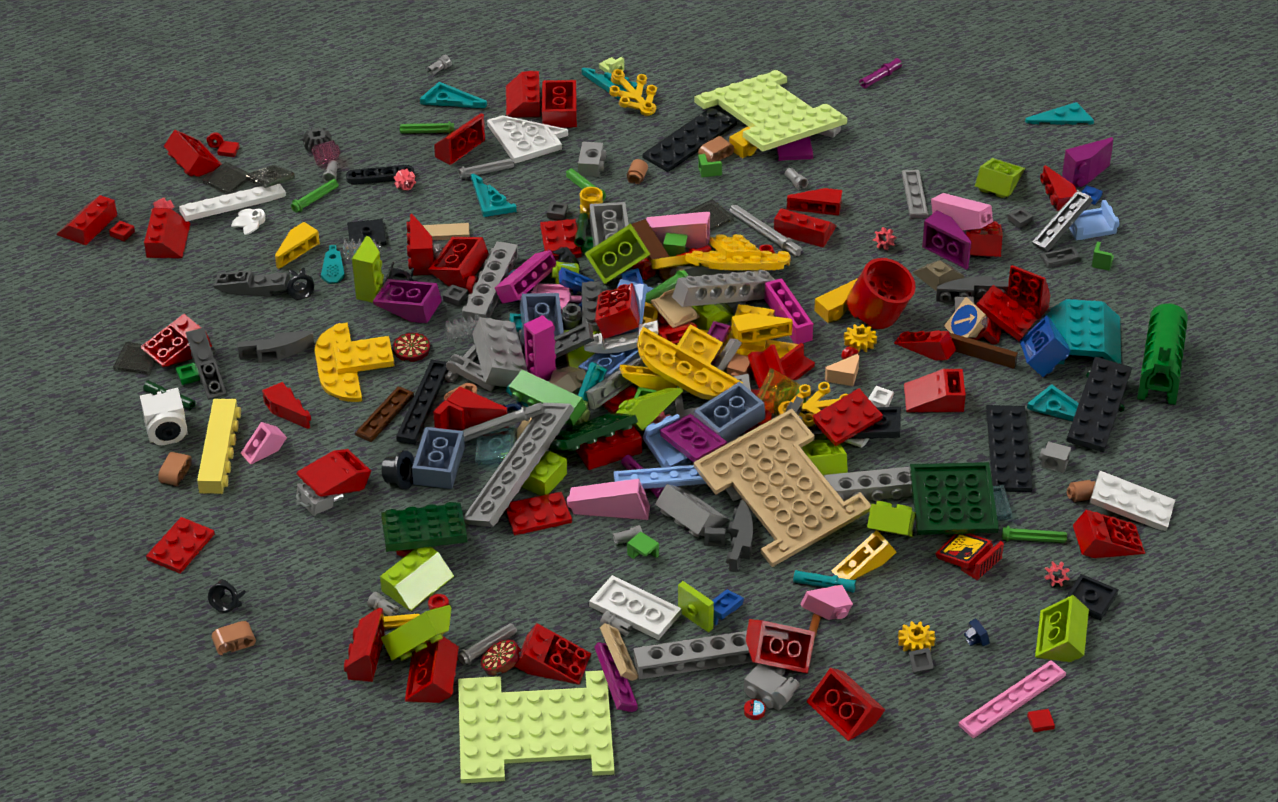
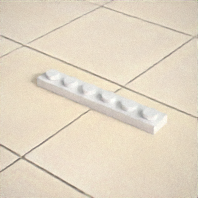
M279 182L271 183L253 189L179 206L185 221H191L285 197L286 192Z

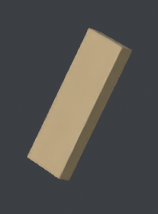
M469 223L423 225L431 234L432 240L470 237Z
M604 623L600 629L620 676L631 681L638 678L637 671L619 630Z

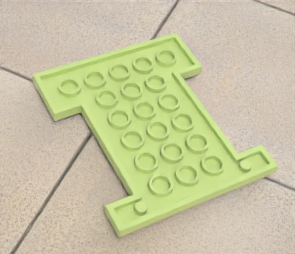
M778 70L694 96V102L703 109L719 105L749 126L750 129L743 131V138L761 151L847 124V117L830 105L822 104L819 107L812 108L781 87V84L787 83V76Z
M603 670L585 671L586 688L501 693V676L458 679L461 783L505 781L504 764L575 759H591L593 776L613 775L614 759L608 683Z

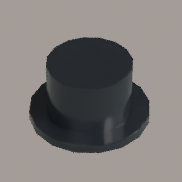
M402 450L397 456L386 457L383 460L382 477L387 484H397L401 489L411 488L413 484L412 467L415 460L411 452Z

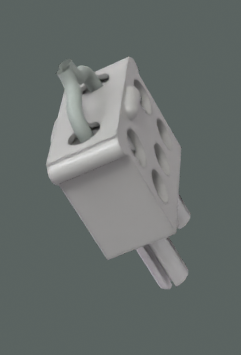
M298 483L297 500L295 503L296 505H302L313 516H316V514L332 508L333 503L343 499L344 496L343 494L320 497L307 484Z

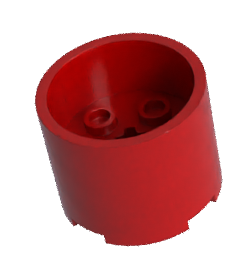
M876 258L869 261L847 296V305L854 318L858 317L867 323V327L871 326L873 329H885L892 326L915 293L916 285L914 278L906 267L892 259Z

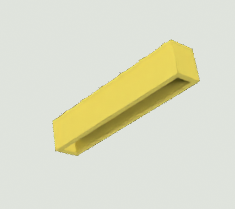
M213 399L197 480L199 493L223 494L224 487H228L227 473L231 472V462L229 459H233L232 445L236 444V434L234 432H238L237 418L241 417V408L237 407L236 399Z

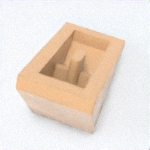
M856 354L825 367V380L831 383L854 386L859 369V355Z

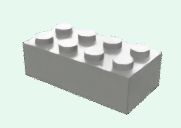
M625 202L590 204V226L593 247L629 225Z
M479 317L472 335L484 383L507 387L521 370L527 371L515 323Z

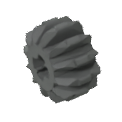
M319 127L317 129L311 128V131L307 130L303 135L305 150H309L310 153L315 151L316 154H318V151L324 153L325 150H329L330 146H332L330 131L325 128L319 129Z

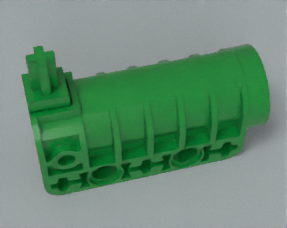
M1161 304L1156 306L1150 313L1137 396L1138 400H1145L1148 390L1152 389L1167 392L1168 404L1176 405L1188 324V315L1180 306Z

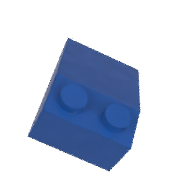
M1047 315L1020 340L1027 364L1042 377L1051 373L1060 361H1064L1070 353L1067 342Z

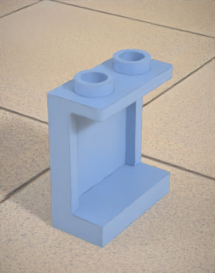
M1102 200L1100 208L1083 211L1069 229L1075 240L1117 233L1119 219L1114 215L1112 207L1108 205L1107 201Z
M678 414L667 416L657 424L652 423L645 428L643 440L662 468L686 466L692 463L689 458L660 436V429L680 420Z

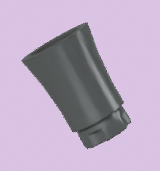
M574 303L563 307L562 322L564 331L582 325L581 308Z

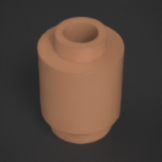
M640 159L633 160L627 173V180L630 183L640 184L647 173V163Z
M1090 480L1071 482L1067 488L1068 498L1074 502L1090 500L1096 482Z

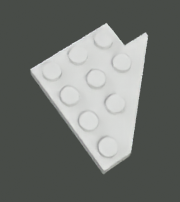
M503 115L487 120V126L514 163L562 150V144L559 139L568 136V130Z

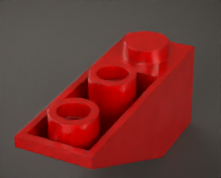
M1043 166V173L1040 174L1041 183H1045L1046 194H1050L1051 205H1055L1057 211H1060L1077 190L1071 182L1048 166Z
M905 331L894 342L896 345L935 361L948 360L956 350L949 331Z
M281 382L262 390L264 404L272 414L304 428H310V413L308 410L303 409L301 401L294 397L291 388H287Z

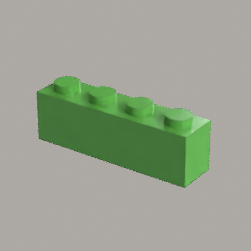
M521 370L509 385L512 397L518 402L527 403L528 406L540 402L542 404H571L574 411L565 424L568 423L574 426L587 409L582 397L524 370Z

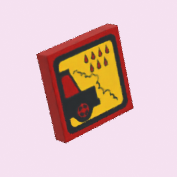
M955 534L936 552V558L970 569L993 547L991 540L972 534Z

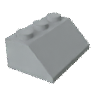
M666 484L655 505L661 508L660 512L662 514L674 517L676 524L688 527L690 529L689 533L698 538L700 535L705 536V527L719 528L729 521L726 516L687 489Z

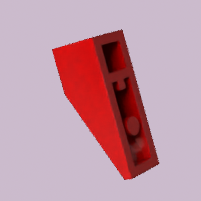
M823 188L787 195L786 210L839 216L843 190Z

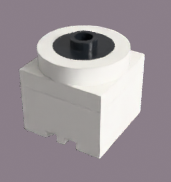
M178 388L166 390L163 394L160 391L157 392V395L150 393L140 396L150 443L153 442L163 446L177 443L185 435H188L184 408Z

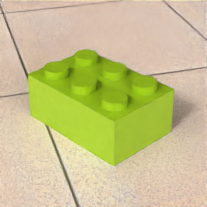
M877 501L876 504H871L867 528L912 536L916 512L906 505L897 504V507L894 508L891 503Z

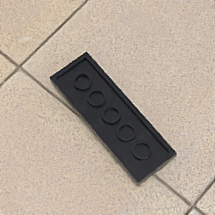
M710 107L644 152L642 158L669 172L697 153L703 144L737 125V121Z
M1095 357L1066 442L1100 452L1105 451L1132 367Z
M986 405L993 491L1032 492L1025 406Z
M876 407L883 414L882 419L849 439L900 438L901 407ZM801 411V413L803 414L809 413L807 411ZM815 423L813 426L808 427L814 435V440H829Z

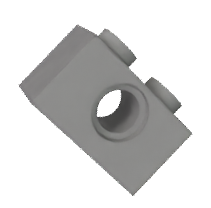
M582 142L578 161V173L580 175L599 177L600 171H604V161L602 160H606V150H603V143Z

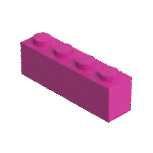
M551 250L535 253L494 287L502 304L519 300L522 294H526L552 272V267H556V260Z
M783 279L765 283L764 300L770 309L775 310V316L790 318L793 321L792 335H790L792 341L795 344L812 341L813 323Z
M542 315L524 324L525 358L527 371L548 381L551 379L553 370H556L555 326L552 321H549Z

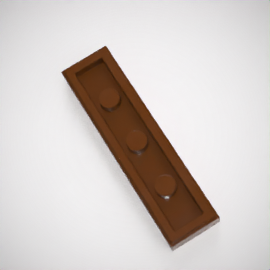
M646 219L631 224L650 252V255L647 256L650 262L654 259L669 257ZM677 268L657 269V273L661 280L665 282L675 275Z
M950 333L956 348L955 352L1015 369L1018 352Z
M398 386L355 432V436L372 442L414 397V392Z

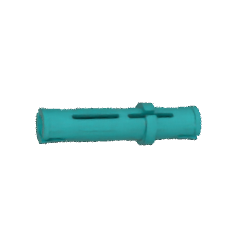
M798 570L794 572L793 583L824 588L843 585L845 591L855 592L856 580L839 578L838 575L827 576Z

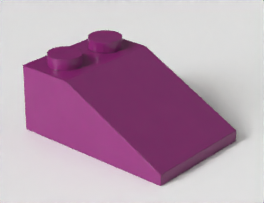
M1111 137L1066 149L1062 173L1063 178L1071 182L1075 187H1082L1091 182L1110 166L1114 139Z
M938 210L935 211L924 221L922 247L967 270L969 268L971 240L952 217Z
M387 279L373 300V304L410 322L428 323L442 299L437 283Z

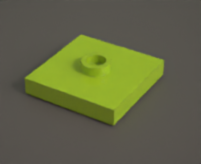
M682 581L678 584V607L681 608V614L709 633L713 629L714 602Z

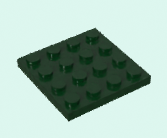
M606 413L560 431L548 449L555 448V450L562 449V451L568 449L569 451L577 450L580 448V444H592L598 441V437L604 436L606 438L615 435L617 430L625 431L631 429L632 424L638 422L637 417L631 414Z
M989 462L910 464L909 471L914 512H916L917 535L998 533L999 527Z
M448 502L445 505L438 506L430 504L422 508L407 507L405 510L389 509L381 512L386 552L468 542L461 503Z

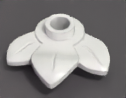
M244 209L238 212L239 217L233 220L231 226L233 228L243 227L244 234L249 235L257 230L259 225L264 223L265 212L262 209Z

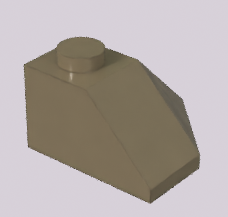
M941 260L926 264L913 271V274L935 291L937 286L964 278L963 274Z
M570 366L553 370L549 382L578 395L586 371Z

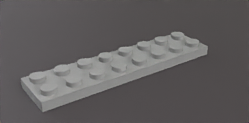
M542 404L545 409L544 414L533 417L464 515L463 518L466 524L494 527L514 496L519 492L525 480L528 479L534 467L539 463L545 451L550 447L554 438L559 434L565 422L570 418L574 411L571 404Z

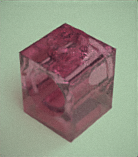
M334 140L314 145L312 148L317 166L331 160L336 161L340 155L339 146L335 145Z

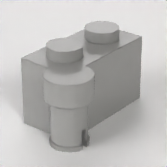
M758 664L744 679V692L750 698L762 701L766 707L779 711L788 703L794 692L800 687V684L796 679L791 683L793 677L787 680L767 667Z

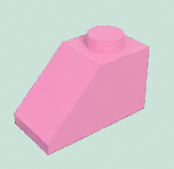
M261 422L241 454L250 464H253L279 451L287 437L278 427Z
M843 585L807 591L801 602L803 608L827 620L845 618L853 605Z

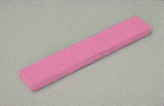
M1051 660L962 719L958 726L972 738H975L1064 678L1066 672Z

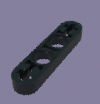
M410 165L353 169L346 173V180L351 185L395 181L394 176H396L398 171L408 169L409 172L414 173V168Z

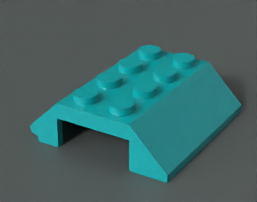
M1065 299L1045 314V316L1047 315L1067 342L1070 349L1069 355L1102 357V359L1121 364L1120 316L1102 301ZM1065 360L1060 361L1058 364H1064Z

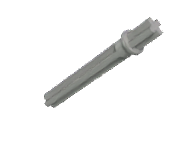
M731 205L729 212L779 245L783 251L786 250L795 257L801 255L802 248L792 242L791 238L781 235L738 205Z
M541 402L529 407L523 406L518 411L462 430L464 431V442L524 420L529 421L532 417L544 414V406H542Z

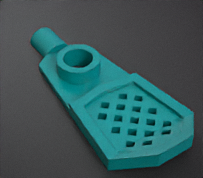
M329 245V251L325 253L321 278L328 284L338 283L345 277L340 251L336 250V245Z

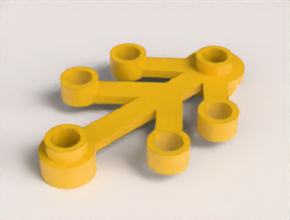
M616 69L612 72V83L621 84L628 91H621L615 85L610 87L609 94L611 96L621 97L619 101L621 107L638 109L644 116H650L656 112V106L652 102L654 95H656L657 87L648 85L646 101L642 97L643 87L647 81L646 75L639 74L637 76V87L635 90L625 79V74L622 70Z
M821 382L818 385V391L806 403H803L801 411L809 413L803 414L800 412L799 416L802 417V421L806 426H813L812 415L848 394H842L839 399L819 401L830 392L829 383ZM807 384L801 385L799 393L791 401L782 402L778 407L779 414L785 413L788 404L794 402L797 396L802 399L811 395L810 386Z

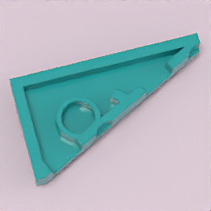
M581 69L582 75L608 93L613 85L618 86L621 91L628 92L621 84L612 83V73L605 72L602 75L595 73V69ZM625 77V79L636 90L637 83L629 81V77Z
M438 82L420 98V104L487 107L486 100Z
M1075 102L1026 117L1025 122L1027 124L1050 122V124L1076 125L1077 123L1092 125L1094 124V119Z
M471 174V180L483 217L517 212L516 204H510L506 201V197L500 194L494 187L485 185L481 177Z
M1051 384L1028 403L1027 409L1073 421L1079 403Z

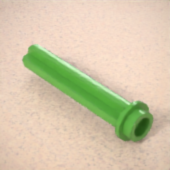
M451 121L448 123L400 125V133L449 132L450 134L455 130L454 123H451Z
M573 168L566 171V177L581 189L596 187ZM600 189V190L602 191V193H603V201H604L605 198H606V194H605V191H604L603 189Z
M332 179L301 199L293 200L291 209L296 213L302 212L304 207L336 189L339 184L335 179Z
M678 270L676 275L647 292L645 302L651 304V300L661 297L666 291L674 289L678 278L687 277V272Z
M1007 526L1002 528V539L1006 540V542L1012 539L1066 543L1067 533L1011 529Z

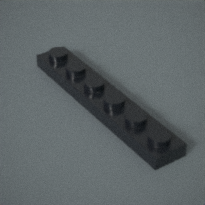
M431 359L396 435L397 442L416 444L443 384L445 375L448 372L446 368L447 362Z

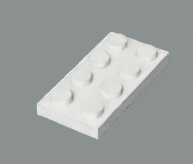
M1100 471L1090 503L1150 527L1166 531L1175 499Z
M613 575L589 601V607L602 613L609 611L616 615L617 618L632 624L633 628L657 640L665 634L681 615V608Z

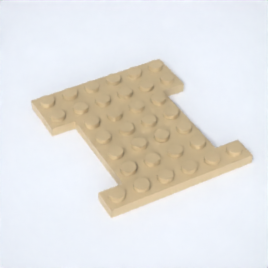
M793 409L786 411L694 462V468L715 495L733 486L775 541L761 548V554L771 567L869 513L871 508L870 503L861 492L843 501L804 453L801 447L814 441V435Z

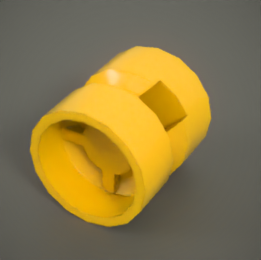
M586 187L580 192V213L588 214L590 219V204L603 203V193L597 187Z

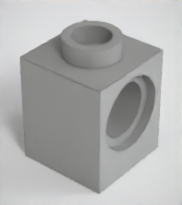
M1048 441L1046 448H1042L1039 460H1042L1041 467L1064 473L1070 459L1071 447Z

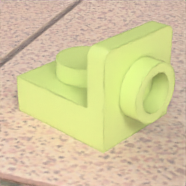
M611 57L599 63V68L608 73H612L616 69L624 71V58L620 57L615 60Z

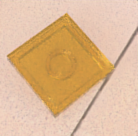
M770 369L757 397L764 402L765 410L779 416V405L784 401H791L800 384L778 371Z

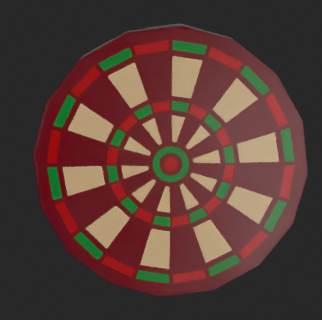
M419 333L403 334L396 338L393 343L395 356L403 361L410 360V362L422 360L430 351V341L423 334Z
M501 640L488 648L483 654L481 667L488 675L495 676L500 671L505 673L518 662L521 649L514 640Z

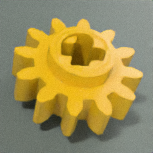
M854 324L853 329L847 328V332H844V345L857 348L858 352H860V349H863L864 352H867V348L874 349V344H877L876 331H871V326L866 328L863 324L860 326Z
M911 621L910 627L903 625L902 630H899L898 645L903 646L904 652L930 648L931 651V646L935 645V631H930V625L923 627L922 622L915 625Z

